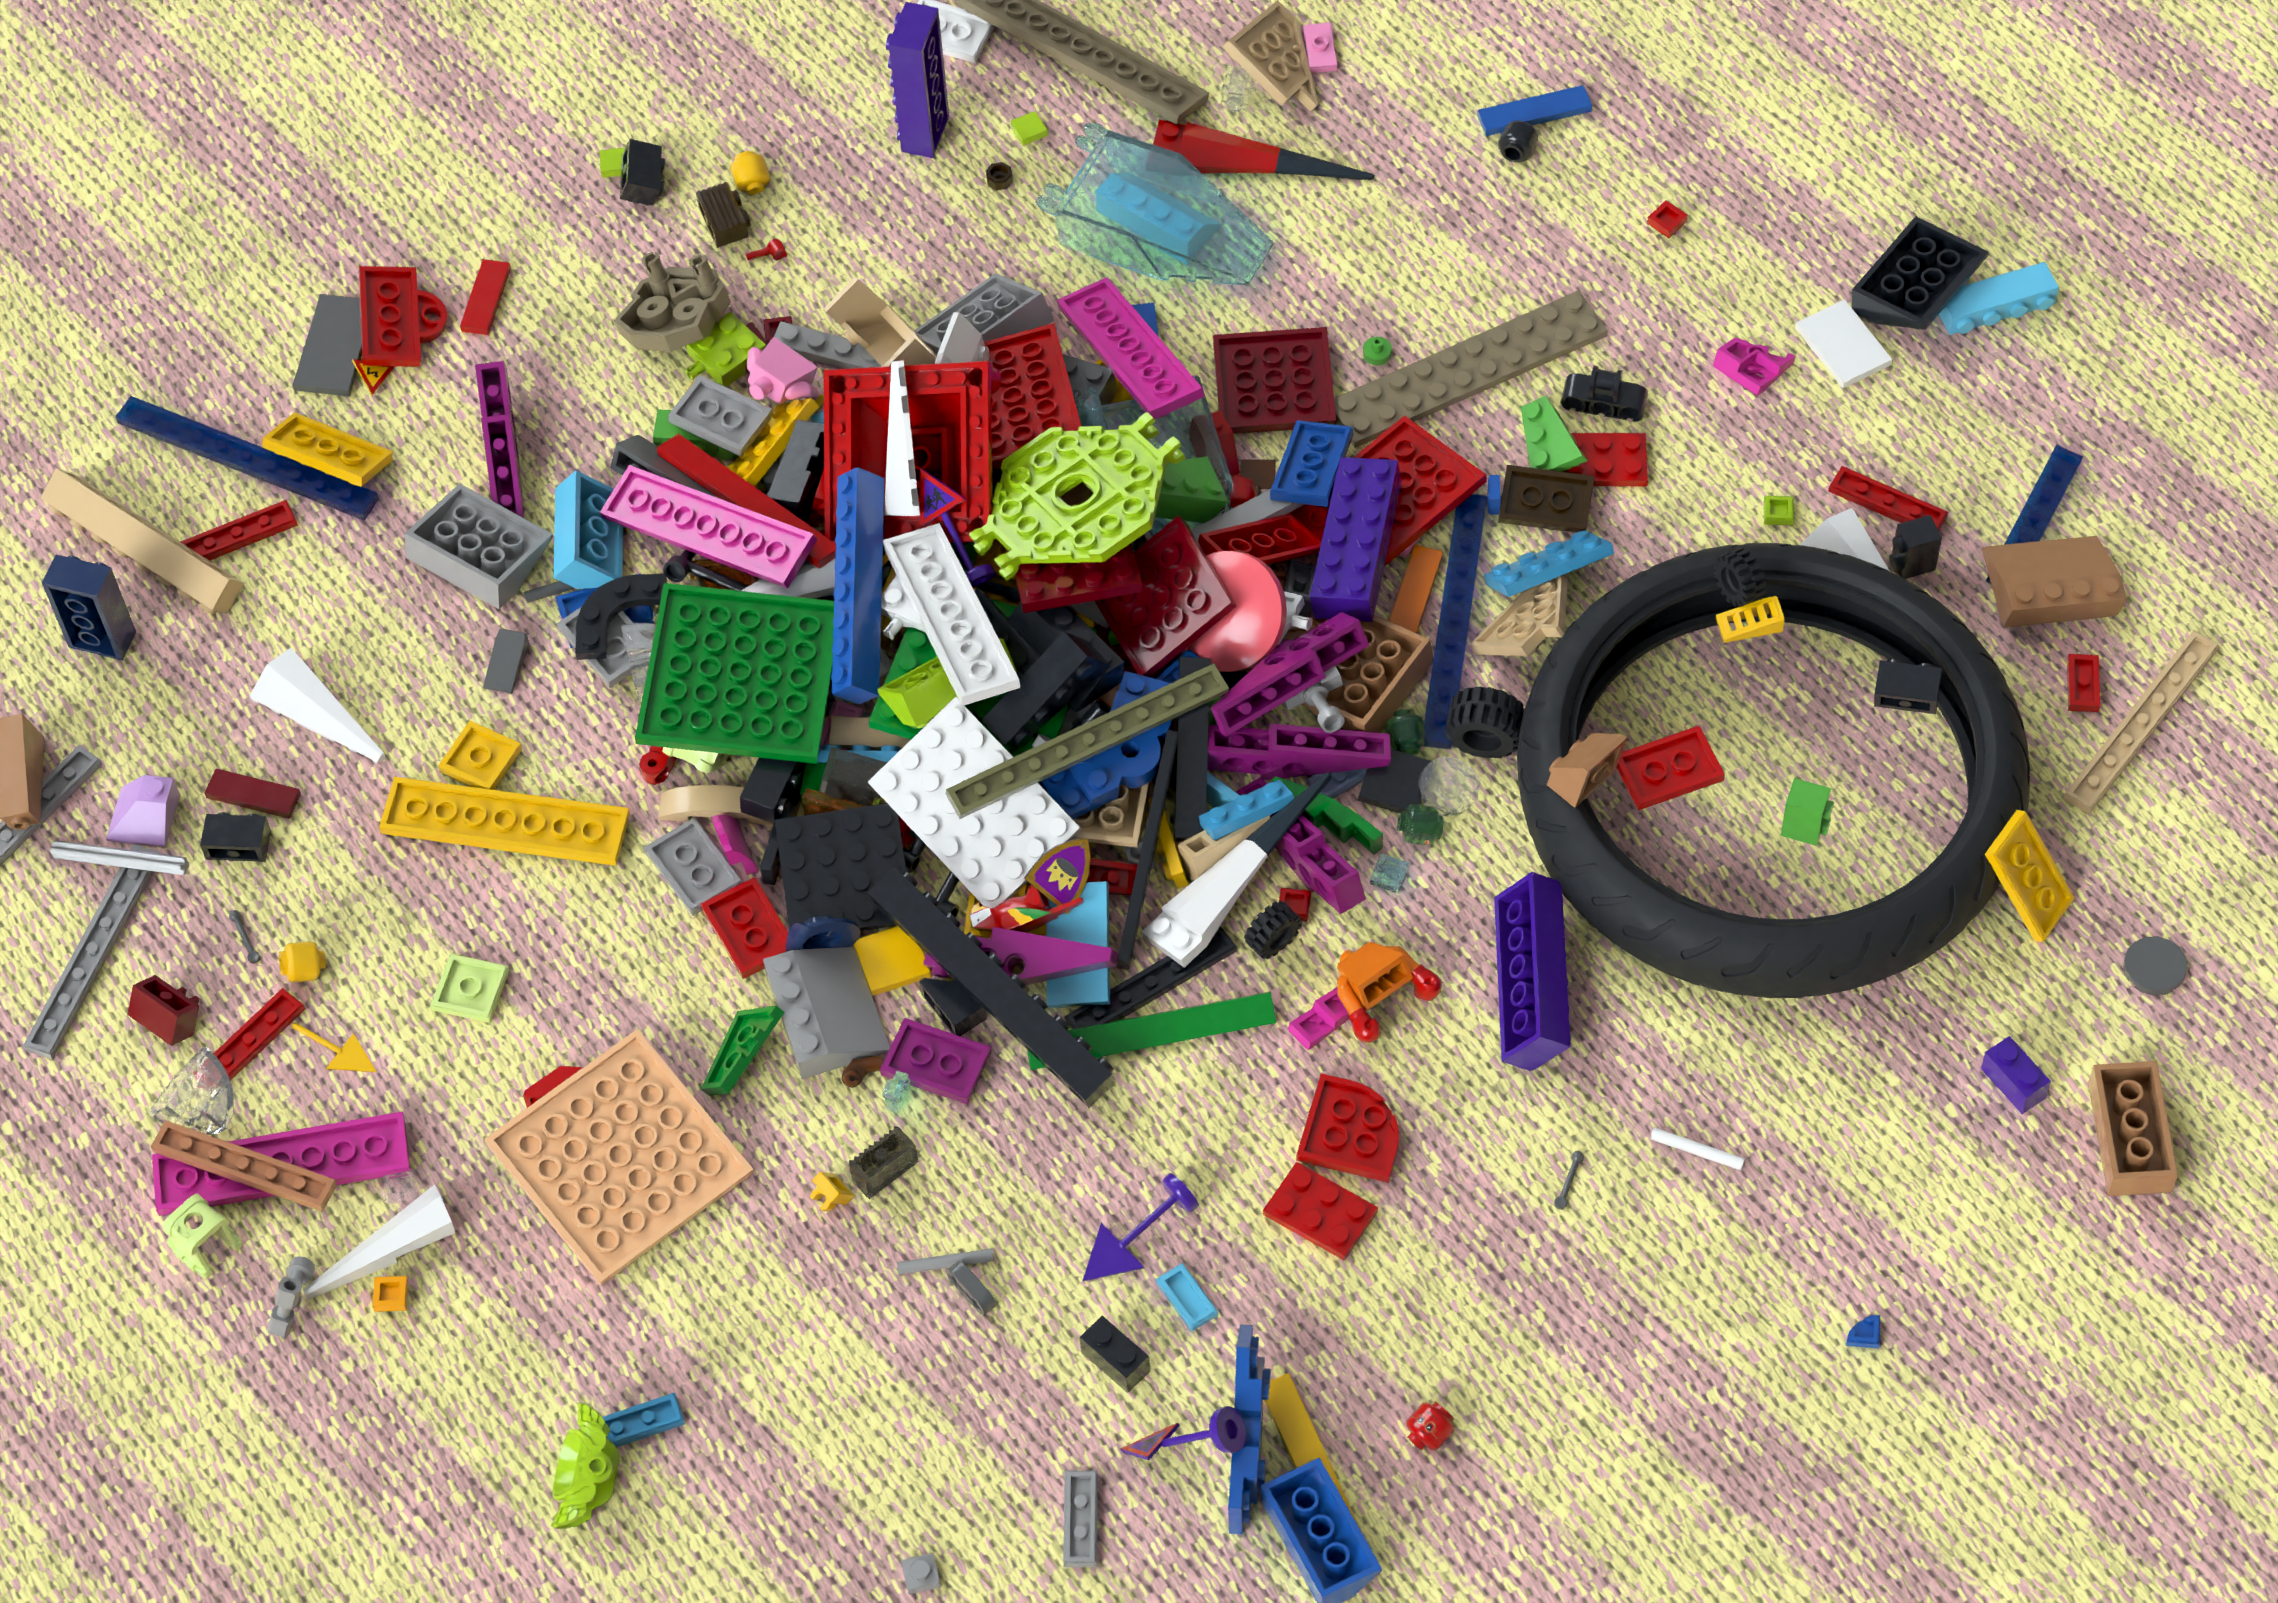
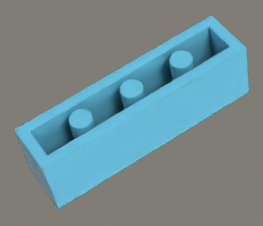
M2042 262L1962 286L1939 313V316L1949 335L1955 333L1965 334L1973 328L1982 325L1992 326L2000 320L2009 317L2019 318L2033 310H2046L2050 308L2053 304H2056L2059 286L2047 264Z

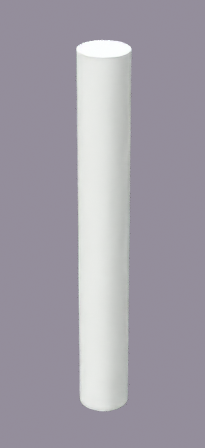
M1655 1127L1651 1134V1140L1738 1170L1743 1168L1745 1158Z

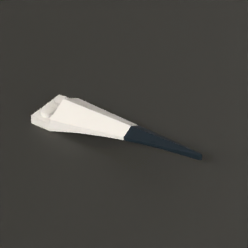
M1330 772L1325 773L1162 907L1163 912L1141 932L1143 937L1185 968L1207 947L1230 909L1260 866L1294 822L1331 780Z

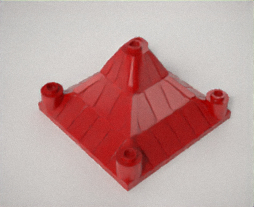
M989 361L906 365L904 368L919 510L920 468H922L966 498L965 501L947 512L961 541L974 542L970 538L969 533L986 525L988 516L992 514L991 394L998 391L1001 386V375L992 366V362ZM891 366L824 370L825 537L834 543L837 524L838 476L859 467L883 477L885 506ZM884 515L883 540L940 523L949 543H954L941 515L923 527H920V515Z

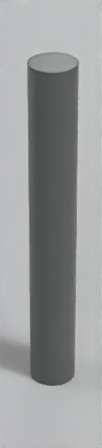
M558 581L525 591L524 596L526 602L529 603L575 588Z

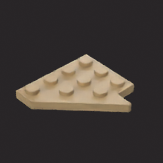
M1279 0L1236 33L1222 47L1281 106L1293 96L1310 112L1319 104L1298 19Z
M1561 575L1523 591L1469 644L1473 653L1490 656L1527 657L1538 650V645L1546 637H1562L1565 634L1568 578L1566 575Z

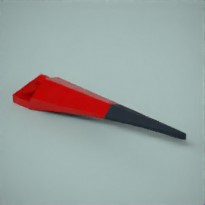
M1160 119L1147 168L1153 171L1172 174L1270 173L1354 180L1374 179V175L1368 172L1187 122L1186 125L1175 124Z

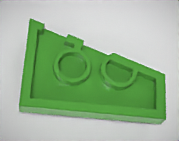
M1547 396L1521 406L1530 468L1563 472L1588 461L1584 453L1577 446L1575 438L1566 428L1565 422L1554 404Z

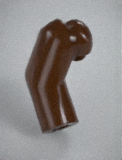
M881 1055L853 1059L842 1074V1082L845 1086L856 1087L867 1073L880 1071L882 1066Z

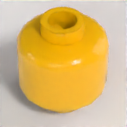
M745 151L738 154L730 167L737 189L742 192H748L750 195L762 192L764 186L769 183L771 178L764 157L756 154L754 151Z
M312 941L288 943L284 951L279 952L280 973L282 976H286L290 982L317 980L320 975V969L326 968L324 951H319L316 943Z

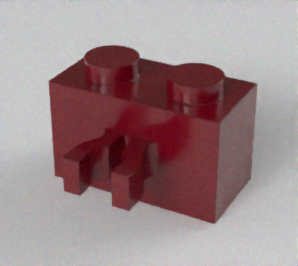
M153 975L133 985L127 1015L173 1046L194 1035L199 1010V998L197 996L188 998L186 997L187 989L184 987L176 990L158 976Z

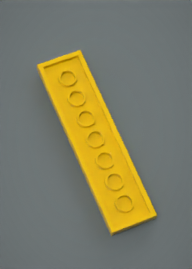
M394 777L379 830L381 834L617 866L630 811L629 808Z

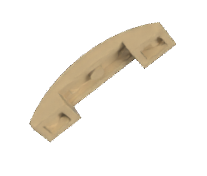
M694 785L674 788L661 793L658 820L689 821V816L713 817L715 815H728L733 818H748L749 824L774 825L741 812L740 795L744 787Z

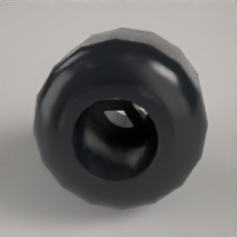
M1512 121L1503 130L1498 141V149L1506 160L1510 162H1524L1531 157L1538 143V133L1527 122Z

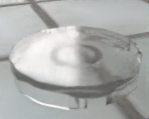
M1441 757L1431 761L1422 771L1418 782L1424 804L1433 808V812L1442 816L1466 813L1474 805L1479 794V780L1474 770L1464 761L1454 757Z

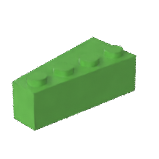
M1208 456L1184 459L1176 464L1167 463L1154 518L1173 520L1180 516L1185 521L1206 523L1217 516L1229 501Z

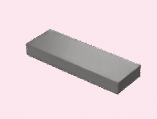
M1065 1471L1064 1567H1097L1098 1471Z

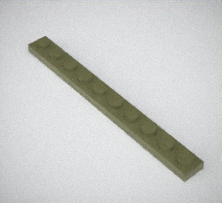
M1213 663L946 789L945 794L959 819H962L1227 694L1229 687Z

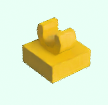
M820 1171L812 1180L818 1188L812 1191L810 1198L818 1200L823 1195L826 1197L825 1203L820 1207L822 1211L828 1212L833 1210L836 1203L846 1205L854 1197L853 1193L836 1174Z

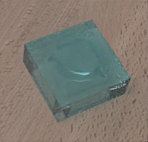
M1381 853L1371 874L1370 884L1399 894L1408 874L1410 863Z
M896 1071L893 1080L886 1082L882 1097L885 1098L887 1111L899 1114L911 1088L908 1074Z

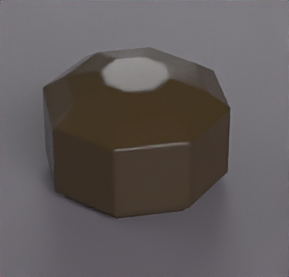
M1003 162L991 164L986 170L988 186L996 191L1007 189L1013 183L1011 166Z

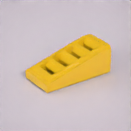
M1777 596L1764 598L1716 615L1723 643L1783 632L1784 615ZM1758 616L1760 622L1756 623L1754 617ZM1741 619H1746L1748 626L1743 627ZM1730 621H1734L1736 630L1731 631Z

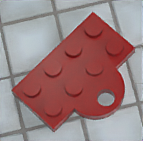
M359 266L363 366L420 367V343L431 342L437 339L444 331L447 322L445 305L437 296L426 291L417 290L416 267ZM433 313L438 315L440 319L431 321L425 316Z

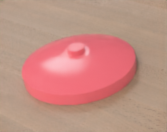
M1239 551L1211 553L1206 556L1237 607L1186 647L1185 650L1190 649L1199 658H1210V665L1214 663L1217 669L1222 672L1247 670L1258 665L1271 653L1282 637L1287 614L1284 591L1275 573L1255 556Z

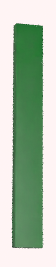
M1269 991L1067 1031L1074 1038L1078 1035L1081 1036L1092 1047L1089 1052L1095 1058H1098L1100 1056L1103 1057L1276 1023L1272 995ZM1027 1050L1030 1070L1046 1068Z

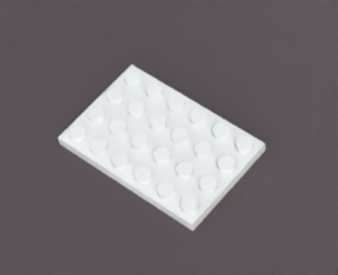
M955 697L878 771L868 783L983 906L994 908L1010 899L1027 883L1024 877L1044 853L1056 845L1070 841L1082 829L1039 783L959 819L945 794L946 789L1013 758V756L965 705L962 706L959 699Z

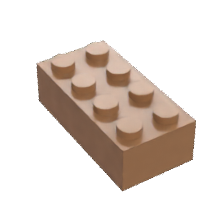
M2157 1061L2093 1065L2088 1085L2107 1195L2172 1193L2178 1173Z

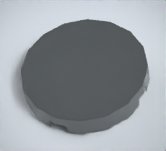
M2158 936L2144 937L2135 941L2127 949L2123 962L2124 975L2128 981L2130 980L2135 985L2134 988L2142 993L2153 996L2166 995L2183 983L2187 971L2186 956L2179 946L2168 939Z

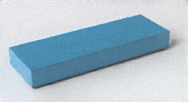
M675 1392L602 1417L610 1428L607 1438L616 1448L685 1424Z

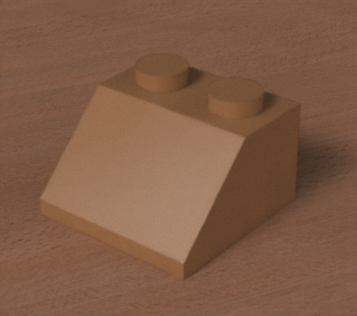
M1592 733L1584 741L1577 740L1564 758L1560 756L1551 764L1549 768L1551 774L1547 786L1574 808L1577 807L1614 774L1627 737L1623 734Z

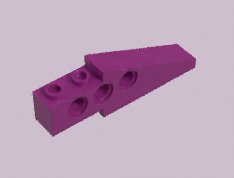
M504 361L476 364L475 370L491 499L493 502L525 519L517 434L508 370Z
M1341 612L1293 641L1285 639L1211 707L1221 734L1228 736L1326 678L1325 671L1368 647L1369 644L1360 621Z
M1270 724L1268 730L1240 728L1225 736L1221 734L1218 725H1209L1207 770L1260 774L1263 780H1272L1276 776L1284 779L1325 774L1327 772L1334 773L1389 766L1391 761L1390 734L1340 729L1327 733L1322 728Z
M1260 777L1235 792L1240 796L1246 795L1264 787L1267 783ZM1276 813L1269 815L1270 818H1272ZM1301 814L1275 848L1311 893L1314 891L1318 893L1339 914H1342L1366 900L1359 872L1326 843L1324 834Z
M993 927L990 939L977 937L983 944L980 949L987 955L991 952L995 954L1004 964L1001 969L1009 976L1013 973L1014 965L1024 961L1025 969L1017 976L1025 985L1114 967L1117 964L1119 955L1114 949L996 927ZM928 954L925 955L923 965L932 970V975L950 978V975Z

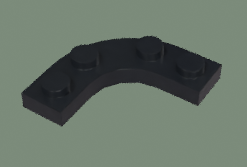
M640 574L619 577L595 590L584 602L578 614L575 646L577 660L606 659L607 632L612 619L626 608L660 605L663 585L667 583L665 574Z

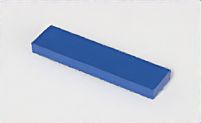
M1584 85L1479 109L1477 110V117L1486 137L1503 133L1506 125L1512 121H1524L1533 126L1592 112V104Z

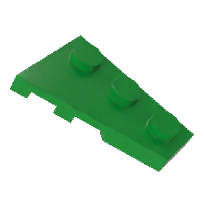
M777 1005L737 1011L701 1090L709 1096L729 1094L785 1012Z

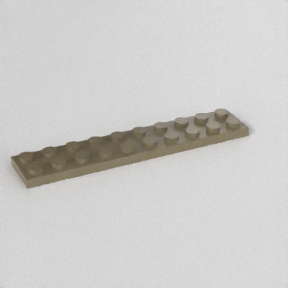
M955 0L954 4L965 9L967 12L980 17L989 24L1002 29L1011 36L1026 42L1033 48L1050 55L1055 60L1061 61L1077 72L1085 74L1096 80L1099 84L1107 86L1120 93L1123 97L1131 99L1142 105L1145 109L1155 112L1170 122L1178 124L1208 102L1210 92L1039 0Z
M1578 290L1335 397L1336 420L1339 425L1353 427L1351 443L1356 448L1379 437L1404 415L1415 422L1607 337L1608 330Z

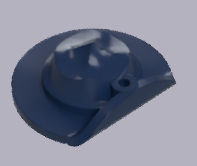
M832 916L811 917L804 923L792 925L787 936L786 952L802 949L851 947L860 936L859 926L856 922L845 918H833Z

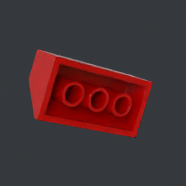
M1290 513L1201 533L1198 538V543L1206 555L1220 551H1239L1255 556L1267 566L1319 553L1321 541Z

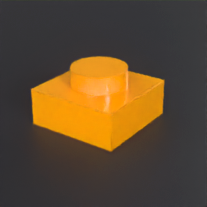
M407 1276L374 1277L372 1307L375 1312L407 1311L409 1282Z

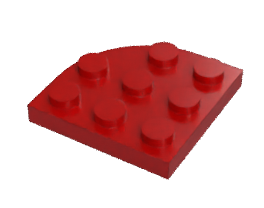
M1321 1073L1297 1151L1296 1161L1389 1183L1399 1146V1129L1395 1115L1392 1114L1391 1110L1384 1103V1099L1368 1086L1352 1080Z

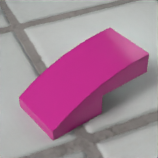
M1337 987L1315 1000L1311 1010L1289 1023L1288 1031L1308 1051L1349 1020V1013L1338 997Z

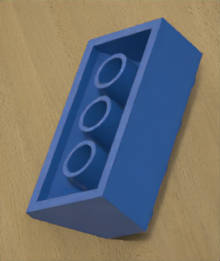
M1320 1458L1260 1486L1261 1503L1317 1603H1343L1353 1598L1382 1571L1379 1562Z

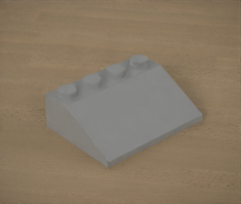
M995 273L914 331L938 354L953 312L962 313L982 334L984 342L1049 325L1054 319L1042 292Z
M459 483L405 532V553L407 559L500 609L518 592L553 539V534Z
M855 947L791 950L763 959L766 977L775 1003L785 1012L781 1020L801 1079L847 1066L855 1058L888 1053L890 1045Z

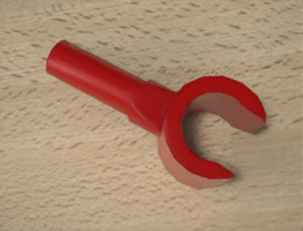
M772 239L768 242L767 247L746 253V258L750 260L771 254L773 259L777 261L786 257L787 252L779 239Z

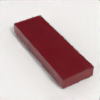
M217 768L204 792L208 799L288 819L291 818L301 796L298 788Z

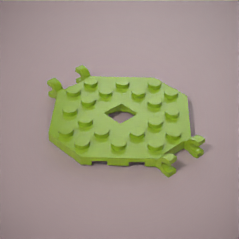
M1148 412L1140 416L1132 425H1119L1118 430H1104L1102 426L1079 427L1078 431H1063L1062 427L1049 428L1002 461V475L1000 483H997L994 492L992 514L988 516L986 525L969 533L970 538L976 543L973 545L975 550L982 556L991 548L993 540L996 538L1009 551L994 559L995 563L1001 568L999 570L1000 575L1006 581L1017 573L1020 564L1104 562L1152 529L1166 465L1169 462L1176 464L1185 459V455L1179 450L1181 443L1173 436L1157 450L1146 440L1159 434L1158 429L1152 425L1155 420ZM1081 482L1093 492V495L1087 501L1074 506H1068L1060 498Z

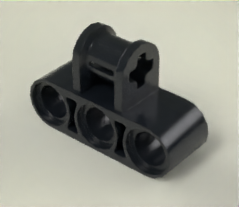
M1594 365L1591 376L1573 373L1566 377L1560 403L1566 410L1574 408L1577 412L1594 415L1602 413L1605 417L1622 420L1630 418L1633 422H1639L1644 415L1648 390L1642 385L1622 381L1623 370L1612 372L1601 370L1598 366Z

